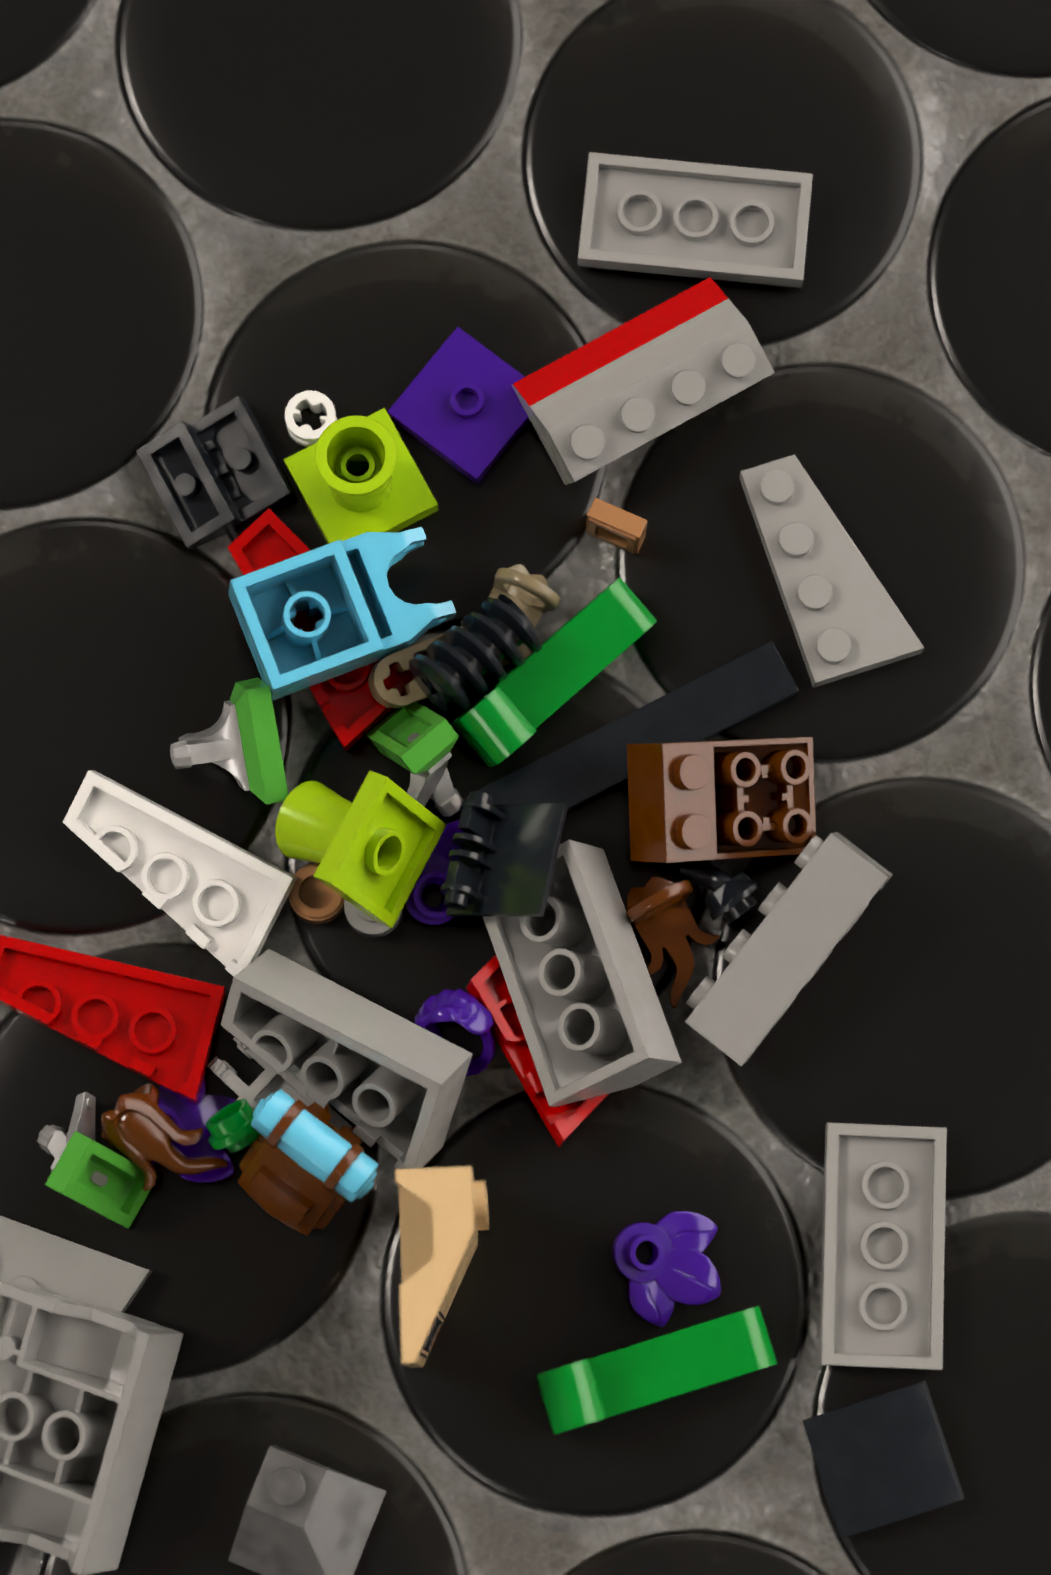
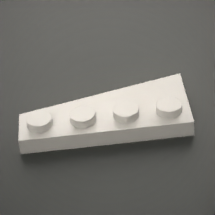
M88 770L63 820V823L112 868L124 874L143 892L142 895L153 905L165 911L186 930L185 933L202 949H207L226 967L225 970L233 977L258 957L298 878L95 770Z

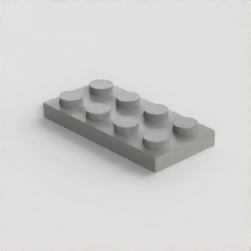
M589 152L578 266L704 279L711 277L714 280L802 288L813 174Z
M827 1123L825 1125L819 1365L942 1370L947 1128Z

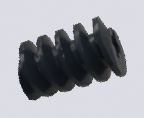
M499 594L498 599L489 597L482 602L480 607L481 614L470 612L463 618V628L453 626L445 632L446 643L435 640L428 645V658L416 655L409 661V669L413 678L429 700L440 711L446 714L449 713L447 704L451 701L463 710L470 708L471 703L465 691L468 687L482 696L486 695L489 689L483 677L485 673H489L500 682L506 679L507 675L501 663V660L504 658L515 666L521 667L525 663L519 649L521 644L535 653L543 649L529 618L506 595Z

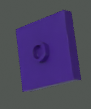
M459 327L454 330L387 412L394 423L476 485L530 421L512 387L513 383L523 379L525 376Z

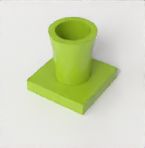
M385 408L367 417L354 415L334 421L322 432L317 443L284 459L285 467L327 544L340 539L344 541L366 532L396 533L439 511L438 503ZM358 472H366L362 476H353V474Z
M369 771L353 802L341 797L318 781H306L295 787L286 797L279 810L275 836L280 851L286 857L320 863L313 875L315 878L375 922L393 928L446 824L391 779Z

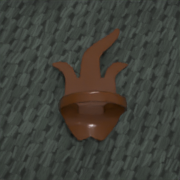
M652 877L645 887H632L630 889L626 915L635 926L650 953L649 975H654L661 969L664 960L662 948L671 957L676 967V975L669 999L672 1008H676L691 978L695 965L694 956L686 936L697 945L708 946L713 944L719 938V935L707 934L698 928L685 901L693 891L688 879L674 883L660 877Z
M151 1083L141 1086L133 1093L120 1095L115 1109L102 1113L101 1123L103 1131L101 1136L143 1171V1191L151 1189L156 1184L157 1171L152 1161L158 1162L174 1173L185 1175L200 1174L228 1166V1162L220 1157L206 1156L193 1158L185 1156L172 1143L171 1140L184 1146L196 1144L204 1133L203 1128L194 1130L181 1129L158 1106L159 1091Z

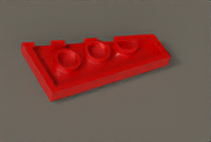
M270 509L266 510L227 547L242 576L310 551ZM304 610L297 611L293 625L297 629L302 628L304 632H310L314 630L315 623L319 619L316 615L307 618L306 611ZM377 662L308 687L345 752L392 709L378 703L369 689V675ZM389 666L390 676L383 680L385 688L387 690L396 688L401 696H405L404 686L414 680L411 671L397 673L394 666Z
M0 935V1003L197 1104L226 995L225 986Z

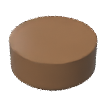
M320 863L306 865L294 874L298 878L288 896L295 914L302 920L312 924L328 923L337 918L344 909V898L313 876Z

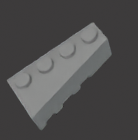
M839 832L830 833L825 841L817 835L812 838L794 862L802 869L800 874L789 888L780 882L774 887L758 909L766 918L752 935L742 929L722 955L730 963L716 982L707 975L686 1002L694 1011L685 1023L740 1066L747 1062L797 998L796 996L801 989L808 984L824 964L836 944L842 940L860 918L878 890L881 891L893 876L891 872Z
M267 949L233 977L221 1021L223 1028L276 1071L282 1073L288 1070L301 1080L308 1090L306 1095L323 1109L330 1104L354 1123L356 1127L352 1132L367 1145L372 1147L377 1142L397 1158L398 1161L394 1165L397 1169L423 1168L442 1149L473 1055L471 1052L271 949Z

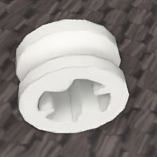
M306 390L296 394L290 399L285 408V421L289 435L296 443L304 447L317 443L322 432L337 420L332 401L325 394L318 391ZM310 408L314 414L323 411L327 415L320 416L322 426L319 429L313 431L308 424L298 427L295 422H302L300 412L303 409Z

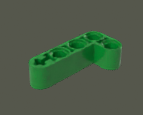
M618 577L541 644L542 650L538 653H530L524 659L525 663L521 667H514L506 674V679L501 682L498 681L489 689L486 695L481 696L451 724L489 768L498 765L525 743L537 731L536 728L648 631L657 622L656 618L625 582Z
M755 1306L590 1359L564 1365L537 1374L535 1377L553 1435L770 1367L778 1364L760 1306Z

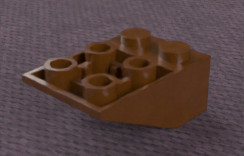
M813 737L627 744L631 861L673 863L801 854L816 835Z

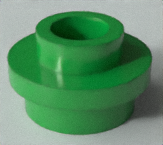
M240 1099L225 1106L206 1122V1127L211 1133L208 1141L214 1150L227 1147L230 1153H234L250 1145L260 1135L251 1126L255 1108H251L246 1099Z

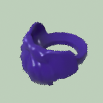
M444 989L437 995H431L420 1007L419 1013L415 1016L414 1024L441 1038L440 1029L435 1024L437 1022H456L470 1033L479 1035L483 1041V1051L480 1056L471 1059L466 1076L481 1073L491 1064L495 1055V1038L490 1030L493 1027L491 1012L477 1001V997L462 989Z

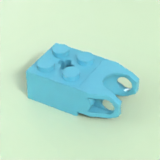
M422 527L399 533L366 532L344 541L340 539L230 580L229 598L261 679L270 686L272 701L382 660L390 654L410 647L426 631L455 617L457 612L452 600L439 604L423 603L415 605L406 603L396 597L389 587L387 572L390 567L401 561L407 553L424 545V540L427 538ZM297 611H306L307 618L313 615L317 616L319 621L315 623L313 631L304 632L302 628L297 629L293 625Z

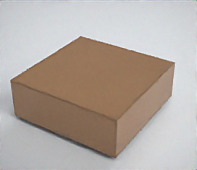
M595 497L587 513L586 531L587 534L632 554H638L646 537L648 520Z

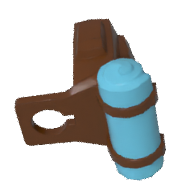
M279 1089L265 1099L262 1098L254 1110L251 1126L260 1135L250 1145L251 1147L239 1164L242 1174L238 1184L269 1215L308 1236L315 1228L323 1230L344 1206L346 1200L353 1202L357 1198H362L372 1189L379 1164L363 1153L364 1149L360 1146L362 1140L352 1132L355 1127L342 1126L338 1130L329 1123L332 1118L329 1112L330 1104L324 1109L315 1101L307 1106L298 1099L296 1101Z

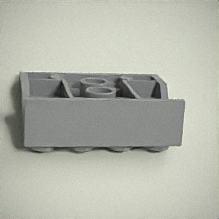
M0 1280V1541L25 1544L67 1560L71 1572L78 1575H89L118 1569L184 1333L130 1314Z

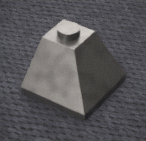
M276 1445L270 1446L245 1506L228 1561L261 1575H354L387 1491Z

